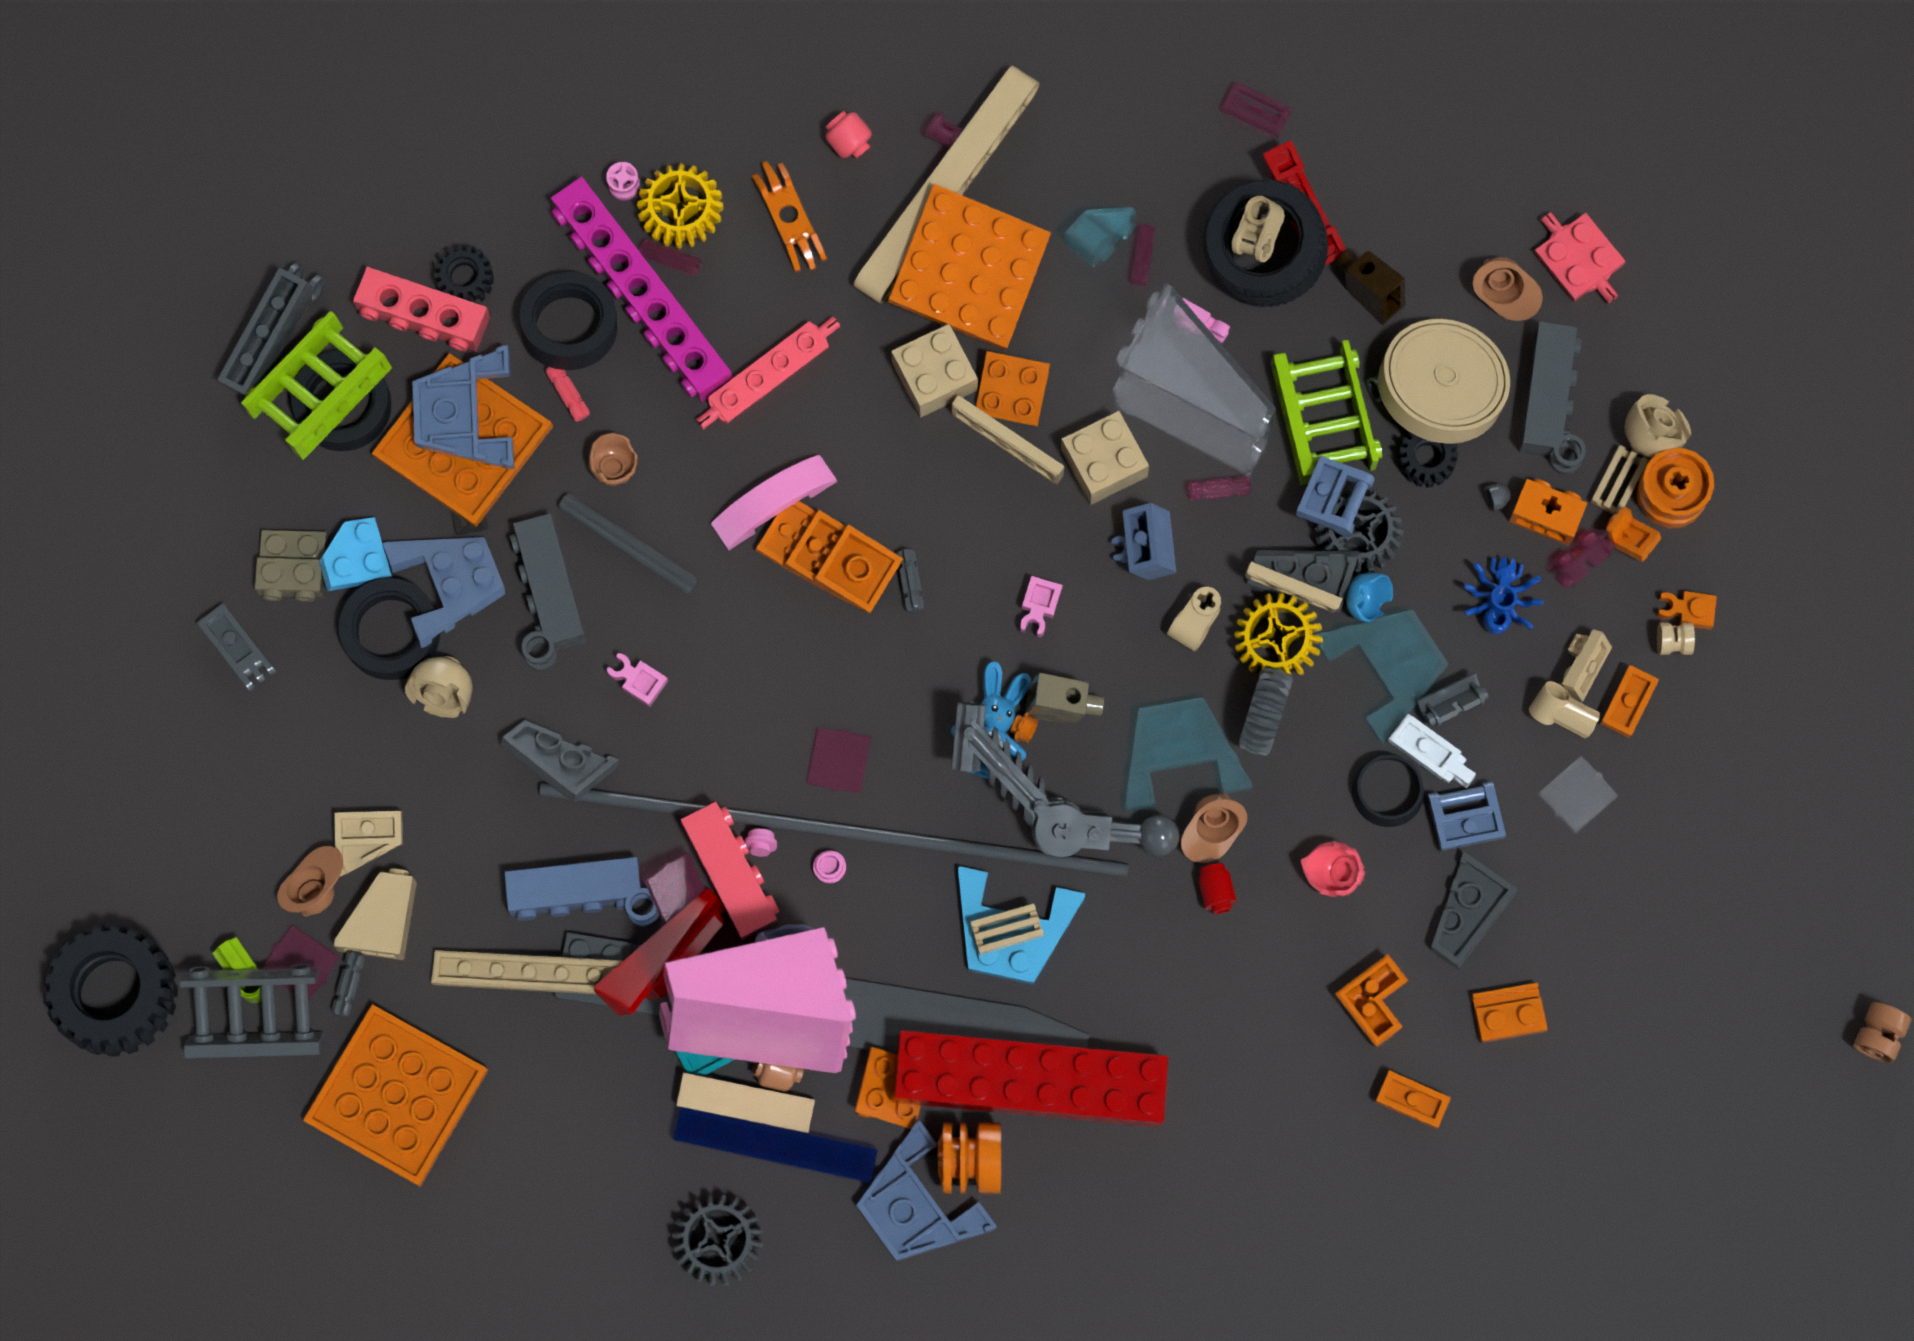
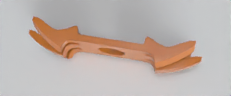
M767 161L762 162L772 191H767L765 183L757 173L751 177L758 187L782 237L794 271L796 273L801 268L793 244L798 245L810 270H813L816 266L807 242L808 238L812 241L821 262L827 260V257L798 198L789 173L783 163L777 164L785 186L781 187L780 180ZM785 207H793L797 210L798 217L794 222L786 223L780 219V211Z

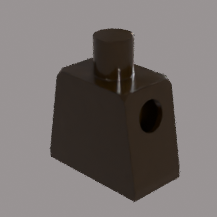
M1347 251L1339 258L1337 265L1346 274L1347 291L1382 326L1406 305L1405 278L1371 251H1366L1359 258L1351 251Z

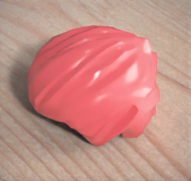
M1332 841L1319 844L1300 862L1309 884L1322 895L1336 897L1337 895L1348 896L1364 881L1365 867L1355 848H1351L1345 843Z

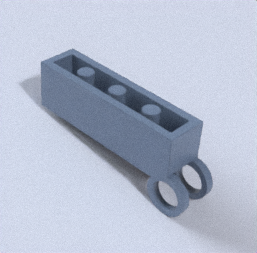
M637 857L505 872L508 911L511 917L517 916V920L520 921L536 919L537 914L550 913L551 917H563L570 915V910L583 909V913H598L603 911V907L615 905L616 909L626 910L630 920L641 927L654 924L660 916L661 908L657 896L651 890L642 888L640 863ZM641 899H648L653 902L651 912L643 916L635 914L633 912L634 904Z

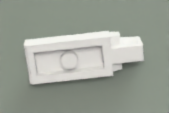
M1407 714L1388 740L1390 744L1440 780L1443 779L1445 782L1450 783L1453 779L1467 789L1475 778L1476 773L1463 765L1467 759L1461 755L1459 749L1410 714Z

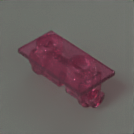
M1590 529L1584 532L1577 540L1579 543L1571 550H1565L1554 559L1555 564L1547 571L1560 574L1561 577L1558 580L1564 588L1576 586L1590 573L1584 564L1586 560L1593 568H1596L1612 554V549L1615 547L1613 542L1607 537L1603 539L1609 534L1608 530Z

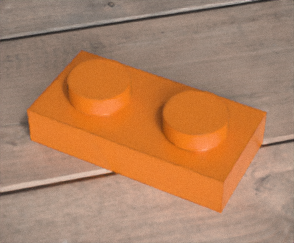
M1629 665L1600 725L1630 739L1659 679Z
M1389 1070L1375 1103L1437 1130L1451 1097Z

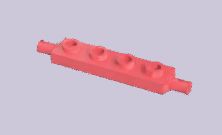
M832 316L819 327L810 321L711 394L707 398L710 409L695 419L698 425L704 421L700 425L704 430L717 419L725 424L731 422L827 350L829 345L826 337L841 327L838 321L832 325L836 321Z

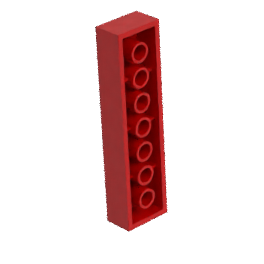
M900 1031L897 1037L892 1103L1158 1128L1164 1123L1169 1056Z

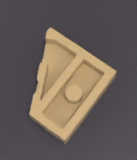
M402 811L335 813V848L342 854L344 863L340 877L403 844Z

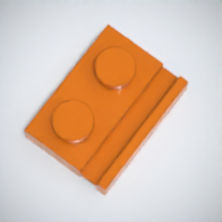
M1538 983L1471 995L1481 1043L1542 1033L1548 1030Z

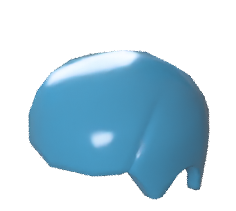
M1372 572L1356 576L1351 581L1346 595L1347 609L1356 620L1369 623L1377 617L1383 616V612L1380 610L1382 604L1393 599L1391 580L1387 575Z

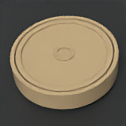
M1429 319L1406 327L1393 339L1380 365L1378 386L1386 409L1394 420L1407 431L1420 438L1437 443H1461L1477 438L1495 423L1509 395L1510 374L1502 353L1482 332L1459 321Z

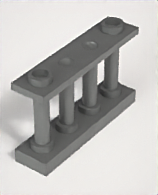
M294 964L286 969L209 971L208 967L199 966L185 971L180 980V988L193 987L196 1032L188 1037L184 1045L185 1058L320 1055L324 1045L323 1032H314V1029L310 1028L308 984L316 983L320 974L319 968H310L309 964ZM260 985L263 1030L260 1033L247 1034V1031L243 1030L241 986ZM274 985H294L297 1029L294 1032L281 1033L277 1029ZM227 986L230 1031L227 1034L214 1035L210 1031L207 987Z

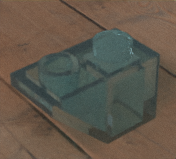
M1132 207L1088 209L1065 232V244L1094 267L1099 260L1104 262L1111 256L1115 250L1113 245L1121 237L1126 239L1136 227V210Z

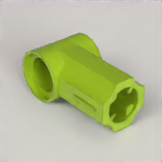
M237 937L227 940L212 953L223 970L258 969ZM241 986V997L252 1004L262 1002L261 986L252 994L245 993V986Z

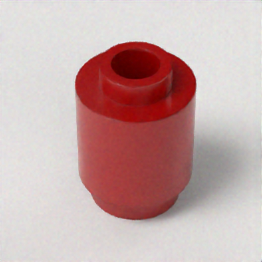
M1217 863L1199 869L1200 877L1198 878V883L1205 910H1212L1214 915L1231 911L1232 905L1237 903V898L1230 871L1226 870L1225 864Z

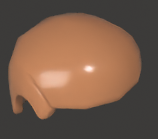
M616 433L601 435L593 442L589 453L588 464L590 471L600 483L605 485L617 486L626 483L635 474L637 466V453L633 450L630 440L626 436Z

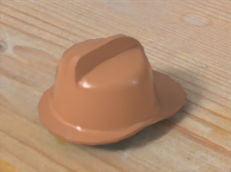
M1498 257L1491 260L1487 258L1484 261V265L1474 274L1472 282L1474 292L1505 319L1512 321L1527 320L1536 315L1541 308L1543 295L1540 286L1515 261L1506 257Z
M1224 791L1220 794L1206 796L1200 800L1194 809L1193 818L1181 837V849L1184 855L1191 861L1198 863L1213 862L1221 858L1229 850L1247 823V812L1244 806L1237 801L1231 800Z
M322 846L307 855L279 888L277 899L281 908L292 913L300 912L305 917L319 914L326 910L333 901L334 884L340 877L344 865L343 856L340 851L332 846Z

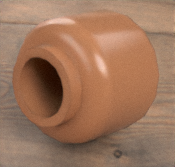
M754 1062L752 1075L757 1077L759 1085L783 1092L789 1091L794 1082L800 1083L804 1069L759 1062Z

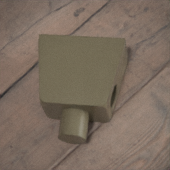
M1039 673L1030 683L1027 690L1024 715L1028 712L1029 716L1038 720L1077 724L1085 714L1101 716L1104 708V697L1088 695L1089 683Z

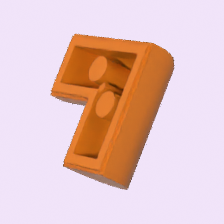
M1389 954L1335 993V996L1375 1048L1382 1045L1403 1027L1383 1002L1385 998L1409 981Z

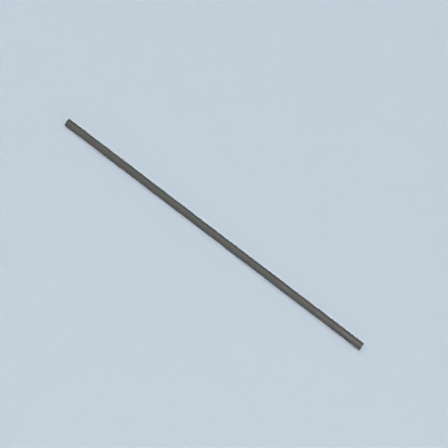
M541 783L540 796L569 800L550 784ZM590 790L577 800L688 816L706 807V805ZM727 809L733 822L1122 877H1127L1129 864L1074 856L1056 857L1038 851Z

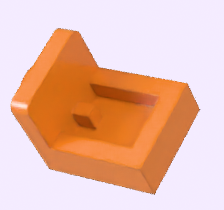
M1625 506L1618 514L1613 515L1607 524L1606 531L1610 545L1642 563L1661 540L1659 531L1634 519L1631 509Z

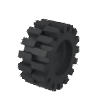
M462 244L456 245L457 250L455 251L451 247L446 249L447 255L444 256L441 253L438 257L440 262L435 263L434 266L436 271L434 279L438 290L476 303L475 300L480 299L481 302L485 300V293L490 294L492 290L491 284H494L493 271L487 256H484L480 249L475 251L471 245H467V249H463ZM467 265L476 271V278L470 285L458 286L452 281V274L459 266Z
M1408 432L1398 452V465H1401L1400 472L1402 475H1408L1406 480L1410 483L1413 480L1417 481L1416 486L1422 487L1423 484H1427V488L1433 487L1434 483H1437L1439 486L1445 479L1448 480L1454 471L1458 459V452H1456L1458 446L1456 443L1446 444L1429 441ZM1425 445L1436 448L1440 454L1439 463L1433 467H1425L1419 464L1415 455L1418 448Z

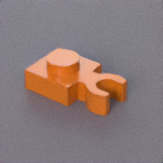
M1684 591L1682 600H1680L1672 593H1661L1659 601L1668 602L1671 609L1659 610L1657 617L1666 620L1673 616H1680L1679 625L1682 622H1692L1694 628L1712 630L1714 627L1717 596Z

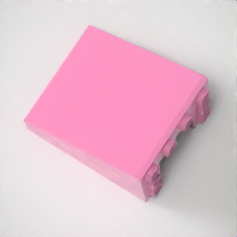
M825 927L665 963L663 977L672 1011H669L667 1002L660 1003L659 1018L668 1050L830 1073L841 1072L843 1060L847 1058L846 1046H850L849 1033L853 1032L852 1020L856 1019L852 1000H846L843 989H846L844 972L842 969H837L834 958H837L834 939H828Z

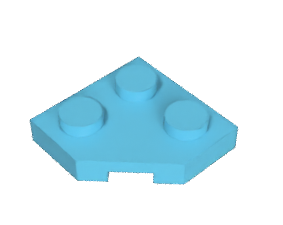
M375 517L344 522L319 560L327 591L363 586L377 579L392 577Z

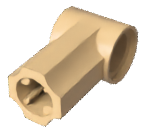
M1553 681L1545 683L1529 707L1531 716L1545 725L1556 723L1585 739L1591 735L1600 718V712L1571 698L1570 693L1565 687Z

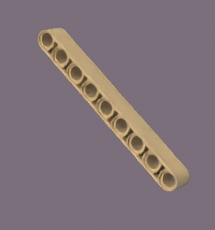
M1011 66L862 268L854 282L855 288L879 304H882L887 299L895 283L932 185L937 184L963 195L1036 94L1040 85L1038 81L1015 66Z

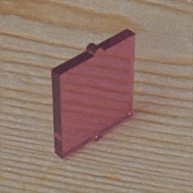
M818 728L807 784L831 788L832 792L842 790L861 794L871 737L850 734L846 729L839 732Z
M687 852L670 863L664 862L662 868L644 879L664 925L705 890L691 856Z
M292 925L279 945L273 946L274 952L261 969H286L294 964H309L310 968H319L320 974L316 983L308 984L310 1002L320 986L328 982L327 977L340 960V957ZM282 985L295 994L294 985Z

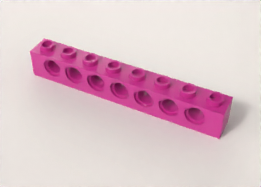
M580 177L551 197L553 205L551 214L561 227L564 225L568 227L572 233L569 235L572 243L579 251L584 249L590 256L587 261L597 275L603 273L609 281L606 283L608 290L616 300L620 297L627 305L624 309L634 324L640 322L646 331L643 332L644 337L652 348L658 346L664 353L662 360L672 373L677 371L683 378L680 383L686 393L691 398L696 396L703 403L711 394L732 379L730 369L584 178ZM582 214L591 216V219L586 223L575 221ZM601 238H606L610 241L605 247H596L594 245ZM620 262L629 265L622 272L612 269L615 264ZM636 287L647 289L646 293L642 296L631 294V291ZM655 311H662L666 314L659 321L649 318ZM675 335L684 338V341L679 345L668 343V340ZM692 360L703 362L702 367L697 370L689 369L687 364Z

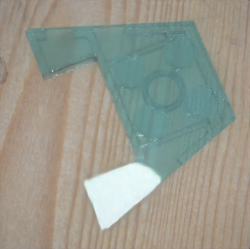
M1413 609L1373 619L1370 623L1350 625L1335 631L1316 634L1323 638V643L1318 644L1329 663L1359 645L1393 696L1394 700L1366 717L1382 744L1387 742L1407 714H1410L1418 704L1417 700L1424 697L1449 666Z
M1203 697L1139 708L1126 796V811L1149 808L1156 805L1150 777L1152 772L1217 762L1222 791L1228 794L1253 788L1250 777L1242 768L1239 758L1227 742L1224 732Z

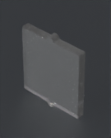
M1582 756L1539 792V795L1555 811L1554 816L1560 817L1575 834L1618 797V794L1604 781L1603 774L1601 772L1597 773Z

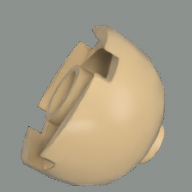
M1645 394L1635 402L1627 414L1624 426L1625 433L1632 449L1640 455L1653 458L1664 450L1682 448L1691 436L1690 425L1684 414L1679 409L1673 412L1666 405L1669 401L1654 394Z
M450 656L424 659L413 669L405 685V694L413 704L418 700L425 704L424 711L446 718L458 717L460 711H463V714L467 711L473 690L472 679L466 669L457 659Z

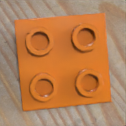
M987 351L976 407L993 418L1038 427L1050 363Z
M871 1047L855 1112L860 1117H873L912 1129L918 1120L921 1105L892 1103L896 1054Z

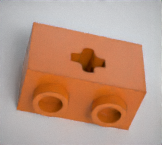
M1526 479L1509 522L1570 546L1587 502L1582 501V498L1576 493L1570 491L1562 493L1552 489L1551 485L1543 480L1533 479L1532 481ZM1547 505L1553 507L1551 514L1545 512Z

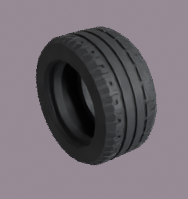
M1271 179L1252 180L1250 183L1244 182L1243 185L1239 184L1235 189L1232 188L1229 190L1230 192L1225 193L1223 198H1220L1218 203L1213 206V210L1210 211L1204 226L1203 250L1207 264L1215 279L1233 298L1256 307H1273L1274 305L1277 307L1280 304H1288L1289 301L1292 302L1297 297L1300 298L1303 293L1308 292V289L1314 286V282H1317L1328 258V236L1324 222L1315 204L1299 188L1284 181L1279 182L1276 179L1274 181ZM1256 196H1264L1280 205L1284 210L1285 217L1297 225L1300 235L1297 251L1289 263L1277 271L1263 274L1249 272L1236 264L1232 253L1233 236L1239 227L1248 201ZM1266 208L1262 214H1267L1268 208Z

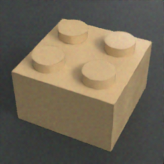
M950 324L891 351L892 364L920 418L953 403L958 395L963 398L978 391V378Z
M1120 411L1062 438L1061 452L1090 505L1148 477L1149 464Z

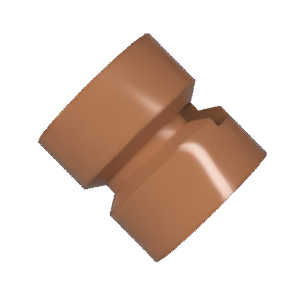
M1872 1002L1864 1018L1867 1026L1860 1028L1853 1046L1857 1051L1872 1059L1885 1063H1894L1901 1048L1898 1039L1906 1036L1912 1019L1897 1008L1879 1002Z

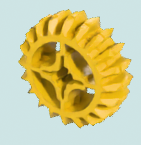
M682 163L679 164L678 171H673L672 167L667 165L666 174L663 175L660 171L656 170L654 172L656 181L647 178L645 184L648 189H640L639 195L642 200L637 202V207L641 210L638 214L640 222H646L644 230L647 233L653 232V240L658 241L664 237L663 242L666 247L672 241H676L677 248L681 249L683 246L682 241H688L689 246L693 248L695 246L694 238L698 237L700 241L705 242V231L714 234L716 230L713 223L721 222L719 212L723 211L724 207L723 203L719 200L722 199V193L720 190H715L717 183L714 179L708 180V173L706 171L697 175V167L694 165L690 167L689 171H685L684 164ZM686 187L695 189L705 199H698V196L689 195L686 192ZM674 188L671 194L661 196L665 191ZM682 195L684 208L681 209L679 217L676 207L680 203V196ZM656 213H662L663 216L673 218L675 226L662 221ZM700 216L693 223L686 225L690 218Z
M1283 593L1278 594L1277 603H1273L1270 594L1265 595L1267 605L1262 606L1258 599L1254 600L1253 603L1257 608L1254 613L1249 608L1243 610L1246 616L1249 617V620L1238 619L1237 624L1245 628V631L1234 632L1235 638L1244 640V642L1235 645L1236 650L1240 652L1247 651L1240 657L1242 663L1253 660L1248 668L1252 673L1262 667L1261 670L1269 667L1281 669L1285 673L1291 674L1290 670L1295 668L1300 676L1303 675L1304 671L1300 666L1303 662L1309 667L1314 665V662L1308 657L1309 653L1314 656H1319L1321 653L1318 648L1312 646L1313 644L1323 643L1322 636L1313 635V633L1322 630V625L1320 623L1310 624L1317 618V614L1313 611L1304 615L1309 605L1303 602L1296 608L1298 598L1294 595L1289 599L1288 604H1285V595ZM1278 613L1291 614L1298 618L1304 626H1284L1281 624ZM1268 616V629L1264 633L1259 634L1258 638L1253 639L1256 626L1263 618ZM1275 623L1283 635L1288 633L1287 636L1282 638V652L1275 640L1270 642L1275 637ZM1305 636L1301 650L1297 655L1289 659V646L1294 641L1300 640V637ZM1260 647L1263 649L1272 648L1276 650L1280 662L1266 661L1258 656L1254 649Z

